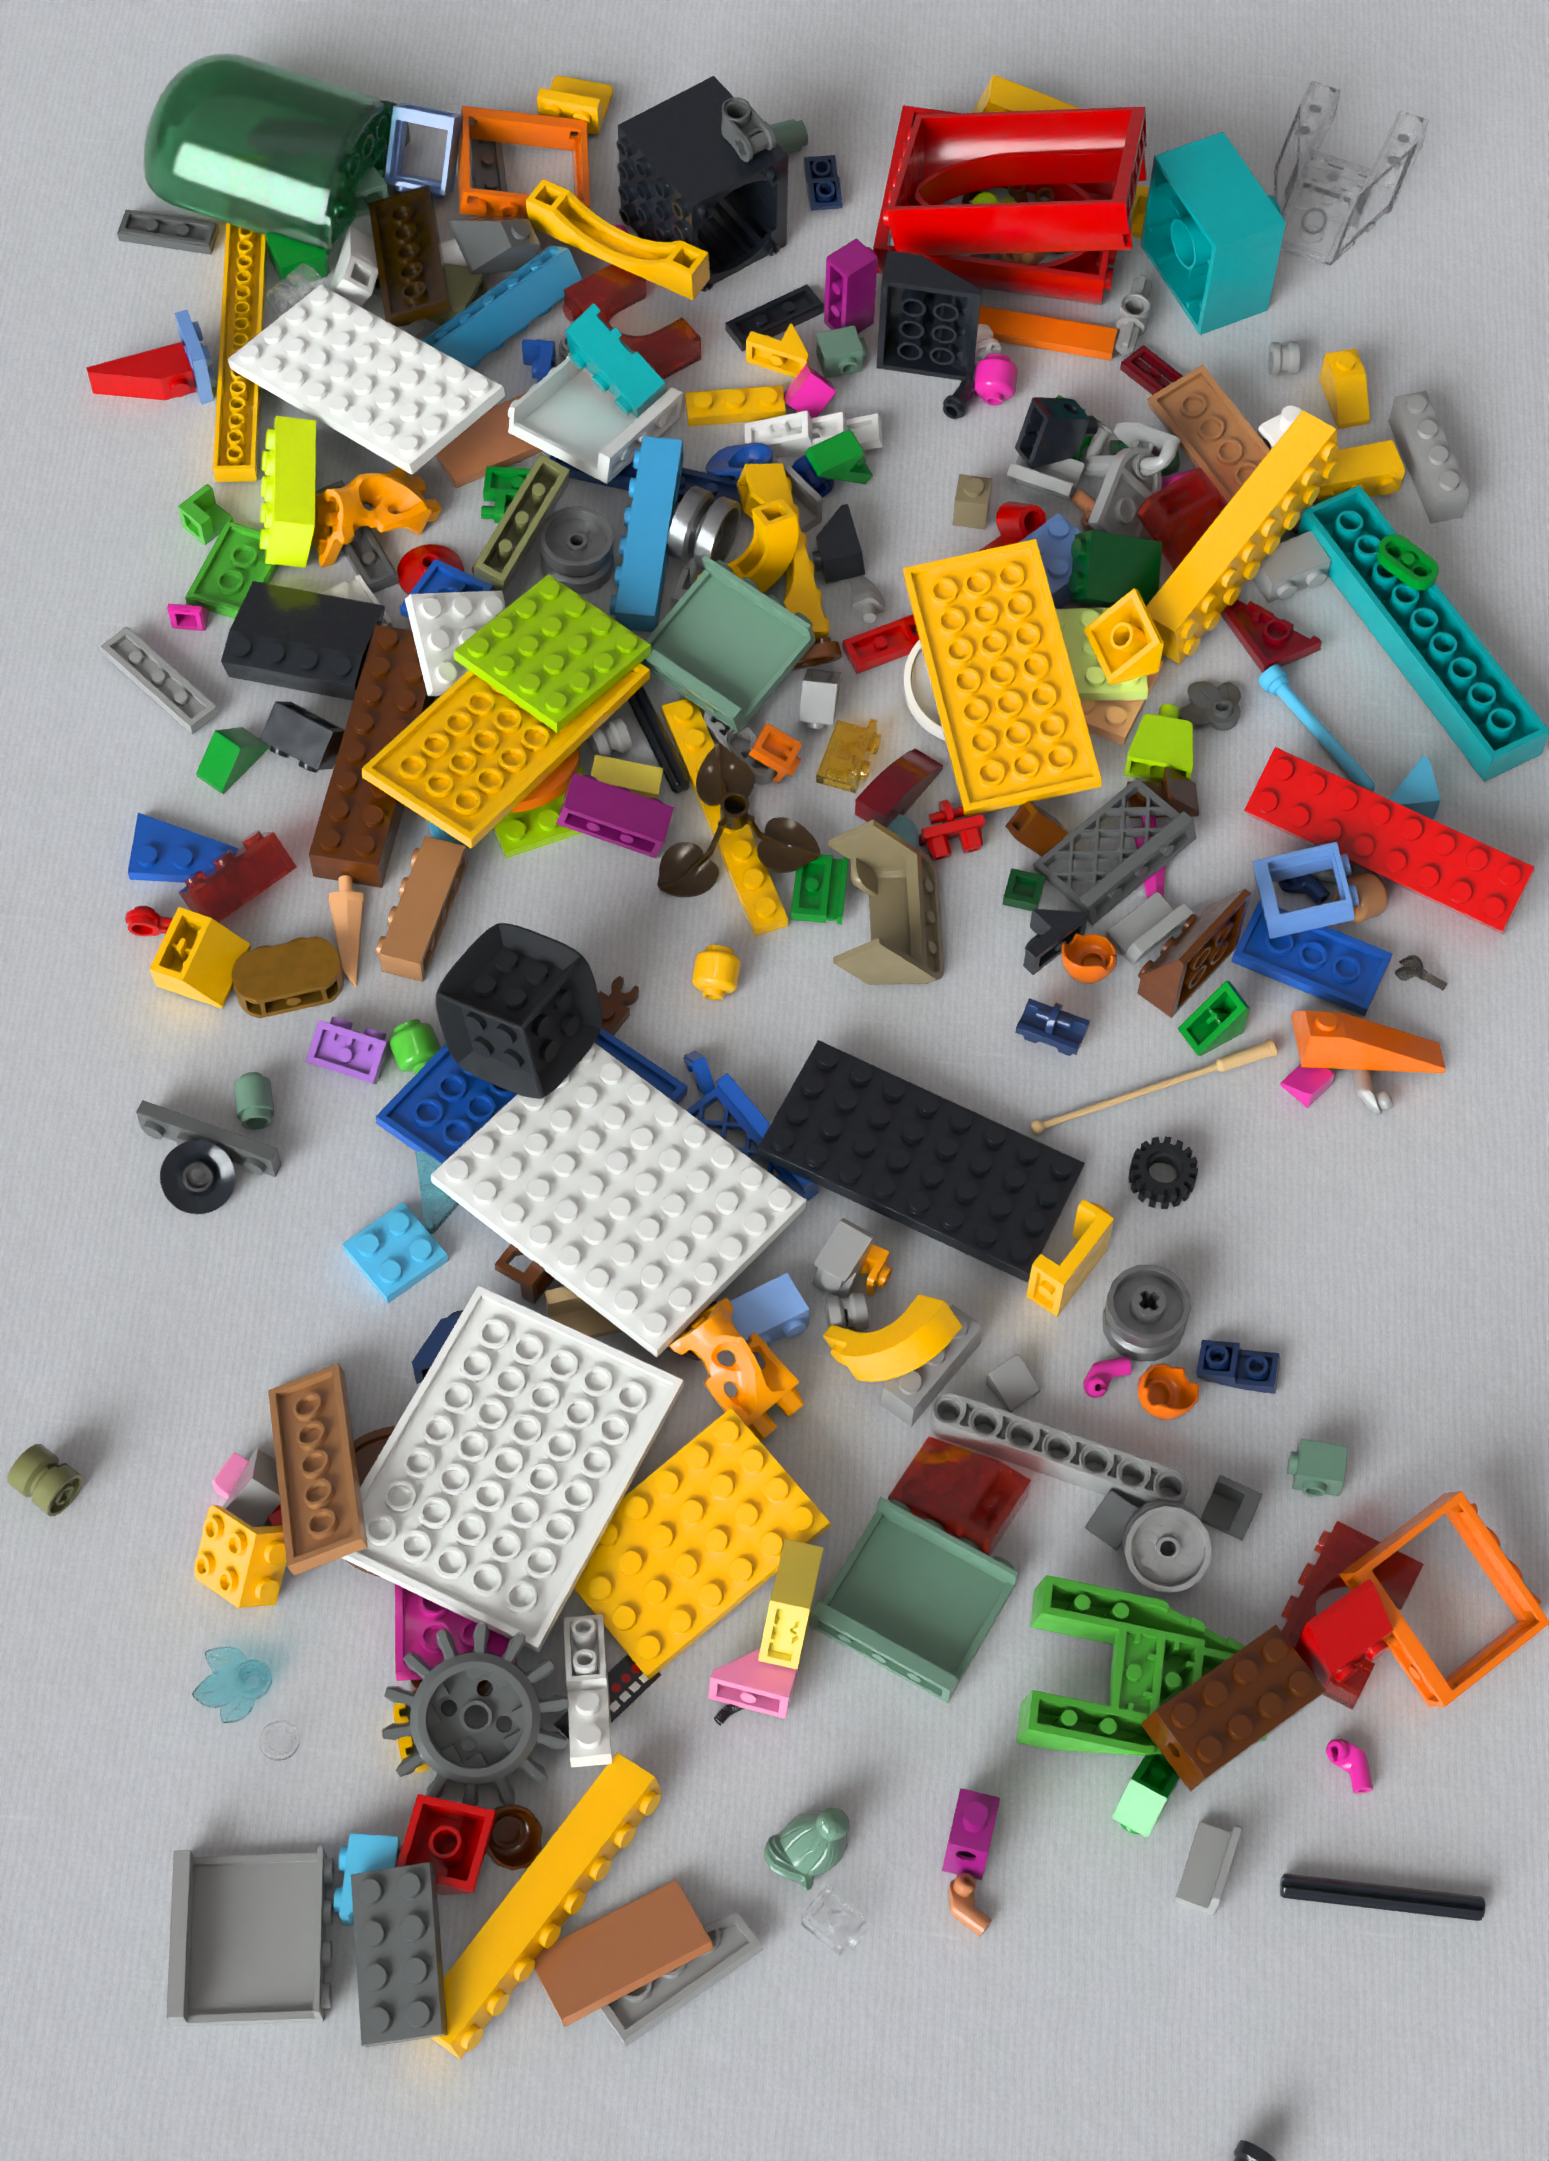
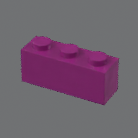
M857 238L826 257L824 323L831 330L855 325L858 334L874 324L878 257L870 247H866Z
M574 772L566 789L556 824L656 858L664 844L674 807L664 804L659 799L646 798L632 793L625 787H615L600 782L593 776L580 775Z

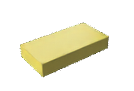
M595 754L591 776L600 782L615 787H625L632 793L640 796L658 799L663 768Z

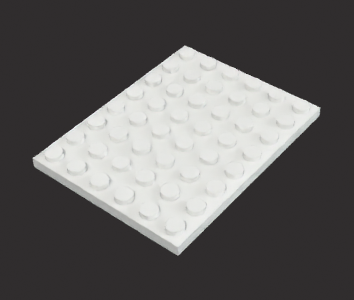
M596 1043L592 1045L582 1060L553 1092L542 1099L529 1098L517 1094L431 1174V1181L434 1185L502 1238L518 1248L525 1256L542 1266L547 1273L656 1358L806 1208V1200Z
M478 1286L360 1487L368 1548L342 1558L476 1623L487 1622L488 1629L509 1639L520 1632L526 1636L524 1646L539 1653L684 1387V1380Z

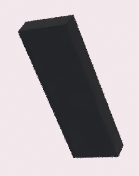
M806 284L725 322V330L740 350L744 351L746 350V339L751 331L774 337L786 331L790 323L795 327L824 313V304Z

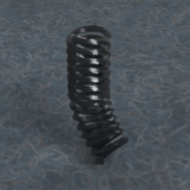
M726 1704V1707L723 1706L724 1709H721L715 1715L714 1720L719 1725L721 1723L724 1724V1721L730 1715L745 1708Z

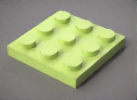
M1109 608L1055 609L1080 701L1147 700V676L1115 685L1108 683L1085 634L1084 629Z

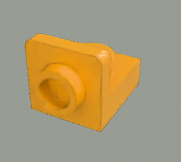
M872 1244L860 1274H869L866 1282V1294L871 1297L874 1296L878 1286L881 1288L886 1286L893 1270L889 1266L890 1251Z

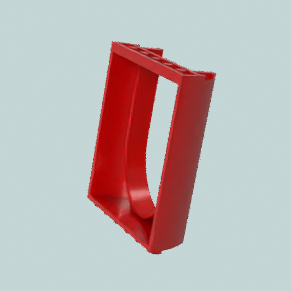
M906 105L902 107L873 251L878 257L877 274H883L888 250L896 251L895 246L890 245L892 238L891 229L884 226L883 212L884 207L889 206V191L894 190V175L899 174L898 162L899 159L903 158L904 143H908V129L913 127L916 115L956 114V112ZM1116 182L1027 185L1026 192L1036 194L1039 189L1048 187L1054 191L1055 201L1113 200ZM1013 185L1012 188L1018 190L1021 189L1022 186ZM1002 186L998 188L1008 189V186ZM1117 250L1076 251L1055 261L1033 265L962 255H927L923 257L978 288L1102 305L1104 289L1110 290L1114 268H1110L1108 265L1114 266Z
M1143 106L916 115L913 127L908 129V143L903 145V158L899 159L898 162L899 174L894 175V190L889 191V206L884 207L883 212L884 226L891 229L896 252L927 256L1132 250L1131 214L1138 181H1146L1147 178L1145 147H1147L1146 108ZM1116 182L1113 200L941 205L961 195L994 187Z

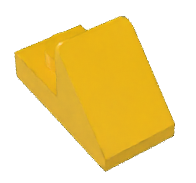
M791 323L781 341L752 331L746 339V362L794 378H796L805 364L809 366V354Z

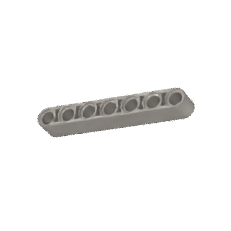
M943 1393L936 1397L932 1404L930 1427L933 1433L941 1439L1103 1495H1107L1112 1490L1137 1507H1142L1146 1503L1161 1499L1179 1501L1184 1504L1188 1492V1481L1181 1472L955 1393ZM948 1411L954 1413L957 1418L947 1421L942 1419L939 1414ZM980 1424H987L994 1431L991 1433H981L975 1427ZM1019 1436L1028 1439L1030 1444L1018 1446L1012 1439ZM1059 1449L1067 1457L1056 1459L1049 1454V1451ZM1097 1462L1104 1470L1099 1472L1091 1471L1085 1464ZM1134 1475L1138 1477L1141 1483L1129 1484L1123 1479V1476ZM1164 1487L1172 1488L1178 1496L1166 1497L1160 1492V1489Z

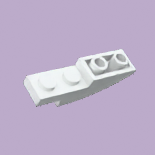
M603 1614L565 1617V1670L569 1700L568 1719L571 1767L612 1764L610 1698Z

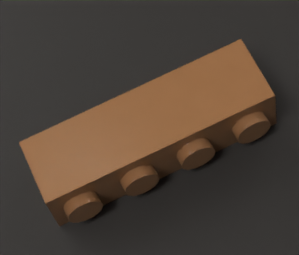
M428 836L424 837L421 847L415 848L410 864L412 868L409 878L404 877L401 882L399 904L397 907L393 906L388 917V932L386 936L380 937L376 948V956L380 957L382 972L421 982L424 981L468 866L466 846Z

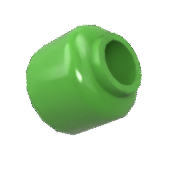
M419 1019L407 1021L394 1028V1035L389 1040V1047L399 1069L403 1072L414 1071L415 1075L441 1049L432 1026L428 1023H421Z

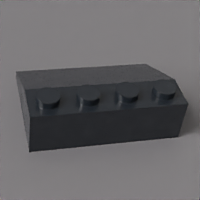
M888 250L881 282L876 368L960 381L964 379L973 381L982 290L922 255Z
M253 581L229 630L221 663L228 676L232 678L353 701L375 625L382 624L385 606Z

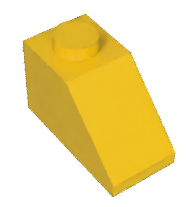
M1357 349L1325 353L1319 381L1337 428L1342 429L1369 424L1370 414L1366 373Z

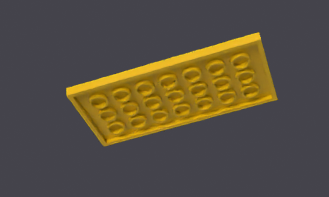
M1028 540L903 568V577L965 817L1024 804L1027 801L1034 802L1102 787V779L1037 540Z
M642 664L637 665L558 733L468 670L361 768L362 778L472 849L650 679V669Z

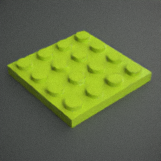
M548 574L454 650V660L558 733L651 654V645Z

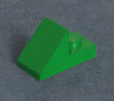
M851 430L843 431L815 444L804 452L818 477L866 484L873 476L863 456V449Z

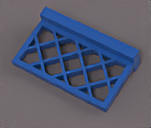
M726 1073L716 1081L717 1087L686 1109V1111L694 1117L698 1115V1120L707 1127L722 1129L721 1137L725 1140L728 1130L743 1131L747 1135L745 1148H735L747 1157H758L756 1156L757 1149H751V1143L758 1148L770 1124L731 1076ZM718 1100L725 1108L723 1122L704 1120L705 1109ZM730 1116L734 1119L736 1123L729 1122ZM768 1162L767 1171L773 1175V1169H775L780 1176L774 1177L787 1184L790 1189L801 1197L806 1198L807 1201L820 1193L817 1184Z

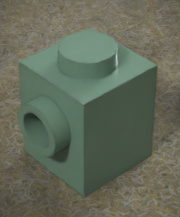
M855 325L817 333L816 355L824 378L851 375L862 371L863 357H867V347L864 338H859Z
M1301 1439L1297 1452L1290 1451L1287 1474L1293 1475L1292 1489L1302 1490L1304 1494L1314 1497L1325 1494L1339 1496L1345 1482L1348 1446Z

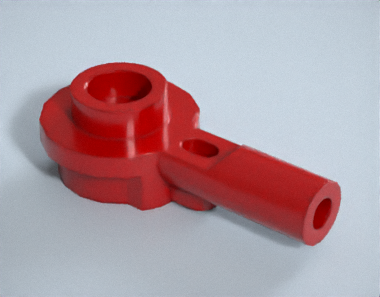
M137 906L133 910L128 911L125 916L129 932L138 936L166 934L173 919L160 916L153 908L148 906Z

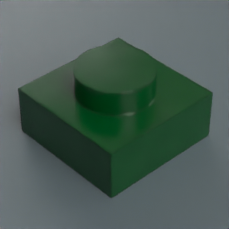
M1011 868L1003 897V905L1028 911L1038 909L1046 876Z

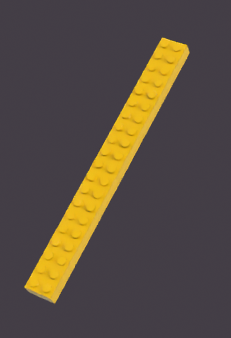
M230 155L213 457L215 482L257 481L262 387L231 370L227 359L264 330L268 259L266 235L269 232L272 174L270 155Z

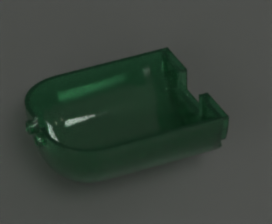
M230 53L208 55L193 61L180 70L161 93L147 126L143 156L145 180L149 188L159 198L171 205L267 235L268 232L325 249L327 250V255H330L357 217L355 193L357 188L373 166L382 178L385 177L393 106L397 105V103L242 55ZM408 124L405 147L410 142V131Z

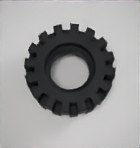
M1165 1136L1164 1143H1160L1159 1137L1152 1138L1151 1145L1147 1140L1141 1143V1148L1135 1150L1128 1176L1129 1183H1132L1131 1190L1133 1194L1139 1191L1138 1200L1142 1203L1146 1198L1150 1199L1148 1206L1155 1208L1156 1202H1161V1209H1168L1169 1202H1172L1173 1207L1179 1206L1181 1199L1185 1202L1189 1198L1196 1182L1198 1162L1196 1157L1191 1158L1193 1151L1190 1147L1182 1150L1184 1142L1177 1140L1175 1145L1170 1144L1172 1137ZM1155 1163L1169 1164L1175 1168L1177 1178L1168 1183L1159 1182L1151 1177L1149 1168Z

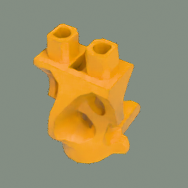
M400 467L386 474H359L353 481L341 488L327 489L322 494H315V528L311 544L318 551L320 566L328 567L334 564L343 544L352 542L355 536L354 532L362 526H369L373 529L377 528L380 533L406 527V529L418 536L421 535L427 522L437 520L441 511L440 504L436 499L425 500L423 496L426 487L420 476L409 477L407 472ZM362 503L370 505L373 509L366 510Z
M725 1297L716 1304L708 1306L669 1347L679 1355H683L689 1350L695 1353L702 1360L709 1374L703 1383L723 1411L726 1412L732 1408L758 1439L763 1440L777 1427L766 1414V1411L771 1406L776 1404L783 1414L789 1417L804 1405L798 1391L794 1388L799 1381L755 1332L748 1336L750 1341L746 1343L733 1325L732 1304ZM720 1351H731L735 1355L736 1361L731 1366L722 1365L717 1359V1354ZM753 1352H758L763 1357L765 1362L763 1369L760 1368ZM726 1382L734 1383L738 1390L735 1397H729L724 1392L723 1387Z

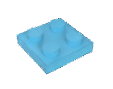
M404 1202L342 1244L345 1253L387 1303L449 1261L448 1254Z

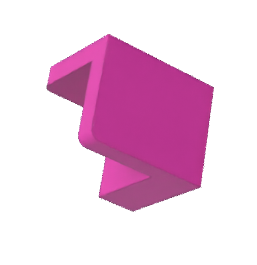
M805 364L784 392V399L787 405L797 412L808 410L810 417L815 418L818 417L837 391L829 380Z

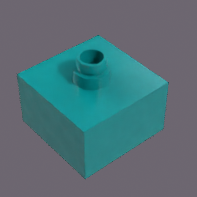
M1224 132L1155 155L1140 246L1198 333L1202 335L1268 311L1286 221L1282 217L1281 208L1275 197L1265 193Z

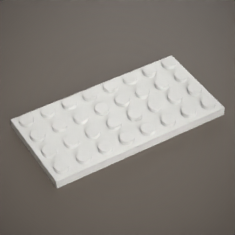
M319 285L227 359L231 370L410 474H414L505 397L502 385L322 285Z

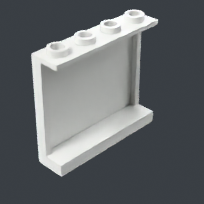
M567 356L561 364L553 367L540 382L534 383L525 395L519 400L516 399L512 402L508 410V417L510 418L508 433L608 484L634 460L635 449H641L643 436L659 437L680 418L683 392L671 387L638 418L632 413L626 415L616 405L614 401L616 397L609 390L605 393L602 392L592 381L593 375L585 367L580 370Z

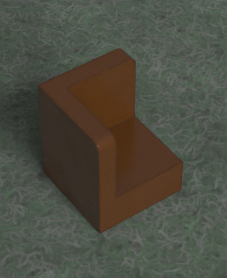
M1030 801L1022 804L1005 825L1017 841L1041 857L1068 834V831L1055 817Z

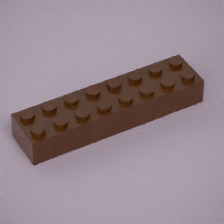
M375 625L309 851L313 877L338 881L339 877L347 875L352 877L355 884L379 888L383 886L405 805L362 778L361 768L434 702L435 696L427 695L412 630Z

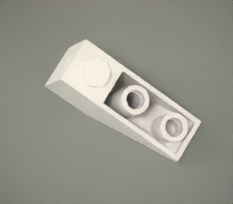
M349 226L330 290L362 307L372 295L378 275L374 239Z

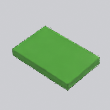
M226 521L185 596L186 604L202 606L211 612L235 619L252 582L270 584L279 565L265 563V550L260 549L261 531Z

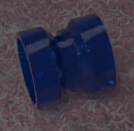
M806 455L797 459L791 467L822 498L829 494L834 487L833 479L817 476Z

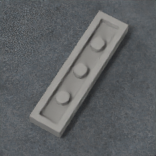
M127 626L100 646L102 654L191 734H194L218 715L217 706Z

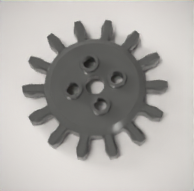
M478 1622L473 1633V1651L458 1653L454 1645L453 1636L446 1628L437 1631V1644L444 1655L442 1662L438 1663L435 1667H431L421 1655L413 1651H409L403 1658L408 1668L422 1678V1682L417 1691H409L401 1686H388L386 1688L384 1697L393 1703H403L410 1706L411 1711L409 1722L392 1723L382 1729L383 1739L397 1740L406 1736L413 1737L417 1752L404 1758L397 1767L396 1772L402 1777L412 1774L418 1766L427 1763L437 1774L428 1786L426 1796L440 1798L446 1783L452 1780L463 1783L465 1786L462 1803L477 1806L479 1802L478 1785L494 1782L498 1790L499 1799L504 1805L515 1804V1791L509 1783L508 1775L517 1768L523 1769L531 1780L541 1785L548 1779L544 1767L535 1762L530 1757V1753L536 1743L544 1744L552 1749L565 1748L567 1741L565 1736L559 1732L544 1730L540 1726L541 1714L545 1712H560L569 1707L568 1696L554 1695L544 1699L538 1697L534 1684L549 1676L554 1669L555 1664L551 1658L540 1661L529 1672H524L515 1664L517 1655L524 1649L526 1638L524 1634L518 1632L509 1640L506 1652L501 1656L488 1652L487 1642L490 1635L487 1622ZM487 1680L492 1684L493 1690L489 1695L479 1693L477 1685L480 1681ZM446 1700H452L457 1705V1711L452 1715H447L442 1711V1703ZM472 1705H481L488 1712V1721L480 1728L471 1727L465 1720V1711ZM501 1716H507L512 1721V1727L507 1731H502L497 1727V1719ZM465 1736H472L476 1740V1747L471 1751H467L461 1746V1740Z

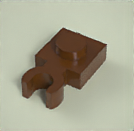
M621 976L612 982V993L609 996L601 991L598 993L603 1018L601 1028L613 1036L630 1016V1008L626 1006L634 1004L639 997V987L636 985L628 993L620 991L624 986V978Z

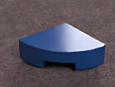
M696 1050L685 1054L683 1059L688 1071L694 1072L697 1088L704 1095L715 1089V1085L705 1056Z

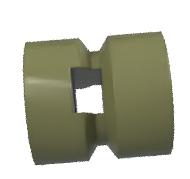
M35 1444L25 1450L15 1461L8 1474L7 1482L23 1496H32V1502L47 1515L56 1516L64 1511L76 1498L83 1485V1477L68 1464L63 1463L59 1465V1458L45 1446Z

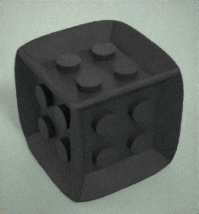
M497 923L490 927L467 949L440 983L435 1000L436 1011L446 1045L457 1064L484 1081L521 1096L542 1099L549 1095L567 1078L594 1044L600 1033L603 1020L595 979L586 959L575 949L532 930L507 923Z

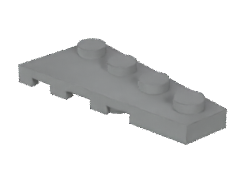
M738 1912L703 1926L712 1941L713 1950L599 2009L625 2047L763 1950L762 1943Z

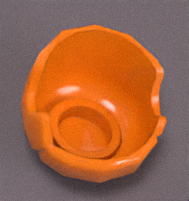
M1076 934L1068 945L1063 942L1061 946L1064 969L1072 979L1085 984H1094L1105 979L1117 964L1115 946L1107 937L1101 935Z
M1164 1363L1151 1365L1138 1379V1398L1142 1407L1150 1415L1160 1420L1166 1421L1181 1418L1198 1402L1199 1385L1196 1382L1191 1383L1187 1379L1184 1368L1171 1367Z

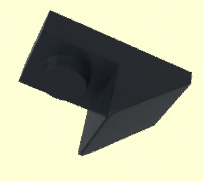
M1034 909L1031 914L1030 928L1037 935L1025 946L1023 966L1032 975L1036 974L1062 953L1061 946L1063 942L1068 945L1076 934L1085 935L1088 916L1083 912Z

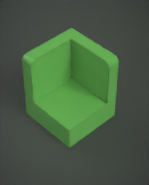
M208 484L178 506L182 526L204 545L220 534L226 521L234 523L233 517L216 504L213 488Z

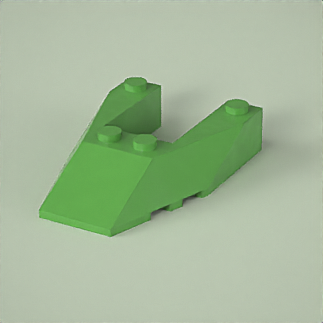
M1046 1575L1034 1589L1030 1627L1114 1645L1108 1703L1103 1705L1032 1690L1020 1703L1016 1742L1056 1751L1139 1756L1162 1754L1141 1724L1156 1709L1245 1646L1230 1637L1225 1639L1206 1628L1205 1623L1194 1617L1189 1619L1171 1609L1169 1603L1162 1599Z

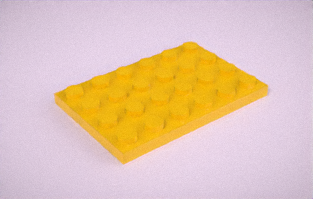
M730 1408L623 1497L574 1589L595 1615L603 1614L604 1626L650 1680L777 1573L785 1539L811 1544L832 1525L735 1411Z

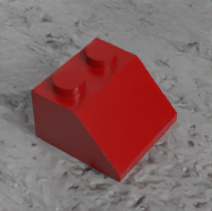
M1367 1579L1305 1624L1295 1650L1324 1687L1334 1680H1337L1339 1684L1345 1682L1357 1672L1358 1668L1356 1665L1366 1657L1370 1662L1374 1661L1389 1648L1387 1641L1393 1632V1627L1374 1583Z
M418 1794L396 1867L431 1862L435 1864L437 1894L474 1893L497 1812L491 1809Z

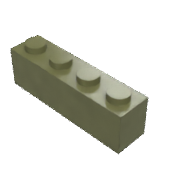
M542 454L538 456L474 564V577L493 585L494 591L505 593L538 537L544 521L551 515L567 488L570 474L568 468Z

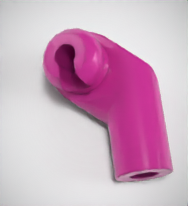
M1128 1356L1095 1362L1083 1381L1085 1393L1092 1398L1101 1397L1107 1392L1112 1378L1131 1375L1132 1370Z
M1331 1740L1326 1746V1755L1333 1764L1350 1774L1353 1793L1362 1794L1372 1791L1373 1785L1365 1752L1346 1740Z

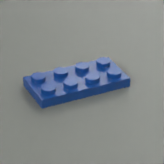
M1259 900L1231 962L1365 1016L1393 953L1326 926L1270 939L1261 901ZM1279 908L1280 914L1289 912L1287 910Z

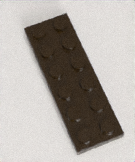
M429 185L368 203L386 322L396 327L408 326L413 322L429 317H437L451 311L434 201Z

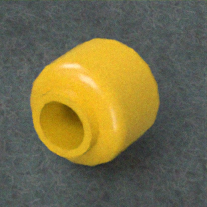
M708 945L704 951H700L695 957L692 984L696 989L703 992L702 997L710 1000H723L724 995L734 993L738 988L741 961L734 955V950L729 947Z

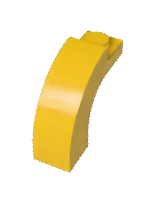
M783 497L752 509L754 521L753 539L740 557L727 564L732 569L734 575L740 579H743V577L749 578L759 587L762 593L773 586L783 575L791 563L797 548L799 535L797 515Z
M918 1294L896 1321L880 1330L860 1333L831 1325L823 1337L831 1347V1355L839 1363L846 1365L857 1380L874 1382L893 1379L921 1367L933 1359L951 1342L962 1328V1325L945 1301Z

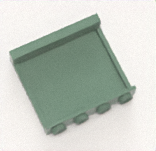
M705 555L702 558L705 570L645 640L651 645V654L640 664L650 669V674L737 733H740L815 643L816 639L812 629L813 624L805 615L800 612L793 614L786 609L785 604L778 597L772 594L769 597L760 592L759 587L747 577L740 579L733 574L732 569L721 560L715 562Z
M880 1497L877 1503V1511L822 1602L818 1600L812 1609L809 1626L948 1703L1014 1590L1019 1572L1014 1570L1013 1565L1004 1558L998 1556L992 1558L979 1551V1547L971 1540L963 1537L957 1539L946 1533L943 1526L936 1521L927 1518L922 1520L911 1514L910 1509L903 1503L896 1500L889 1502Z

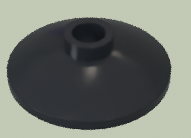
M190 1140L179 1144L168 1153L160 1170V1184L167 1200L177 1209L190 1214H206L220 1208L232 1194L236 1179L235 1168L229 1155L220 1146L205 1140ZM202 1169L206 1174L205 1180L202 1182L194 1181L191 1176L192 1171Z

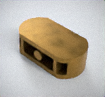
M317 936L295 938L288 943L274 946H259L252 951L244 952L236 960L232 969V981L239 1005L246 1013L260 1019L331 1003L340 994L344 983L337 949L326 939Z

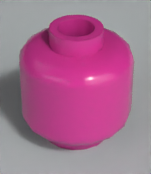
M989 354L985 359L979 361L976 365L974 390L978 394L977 396L982 398L984 403L993 406L1001 405L1003 401L1011 399L1016 392L1018 375L1016 365L1011 362L1008 356L1003 354Z

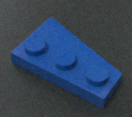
M138 813L128 875L130 880L235 886L240 853L238 848Z

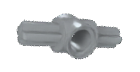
M1145 275L1134 278L1130 294L1126 295L1121 301L1120 313L1116 324L1119 335L1115 348L1116 351L1121 352L1122 356L1134 353L1138 337L1146 331L1151 309V302L1148 297L1152 282L1146 279L1147 276Z

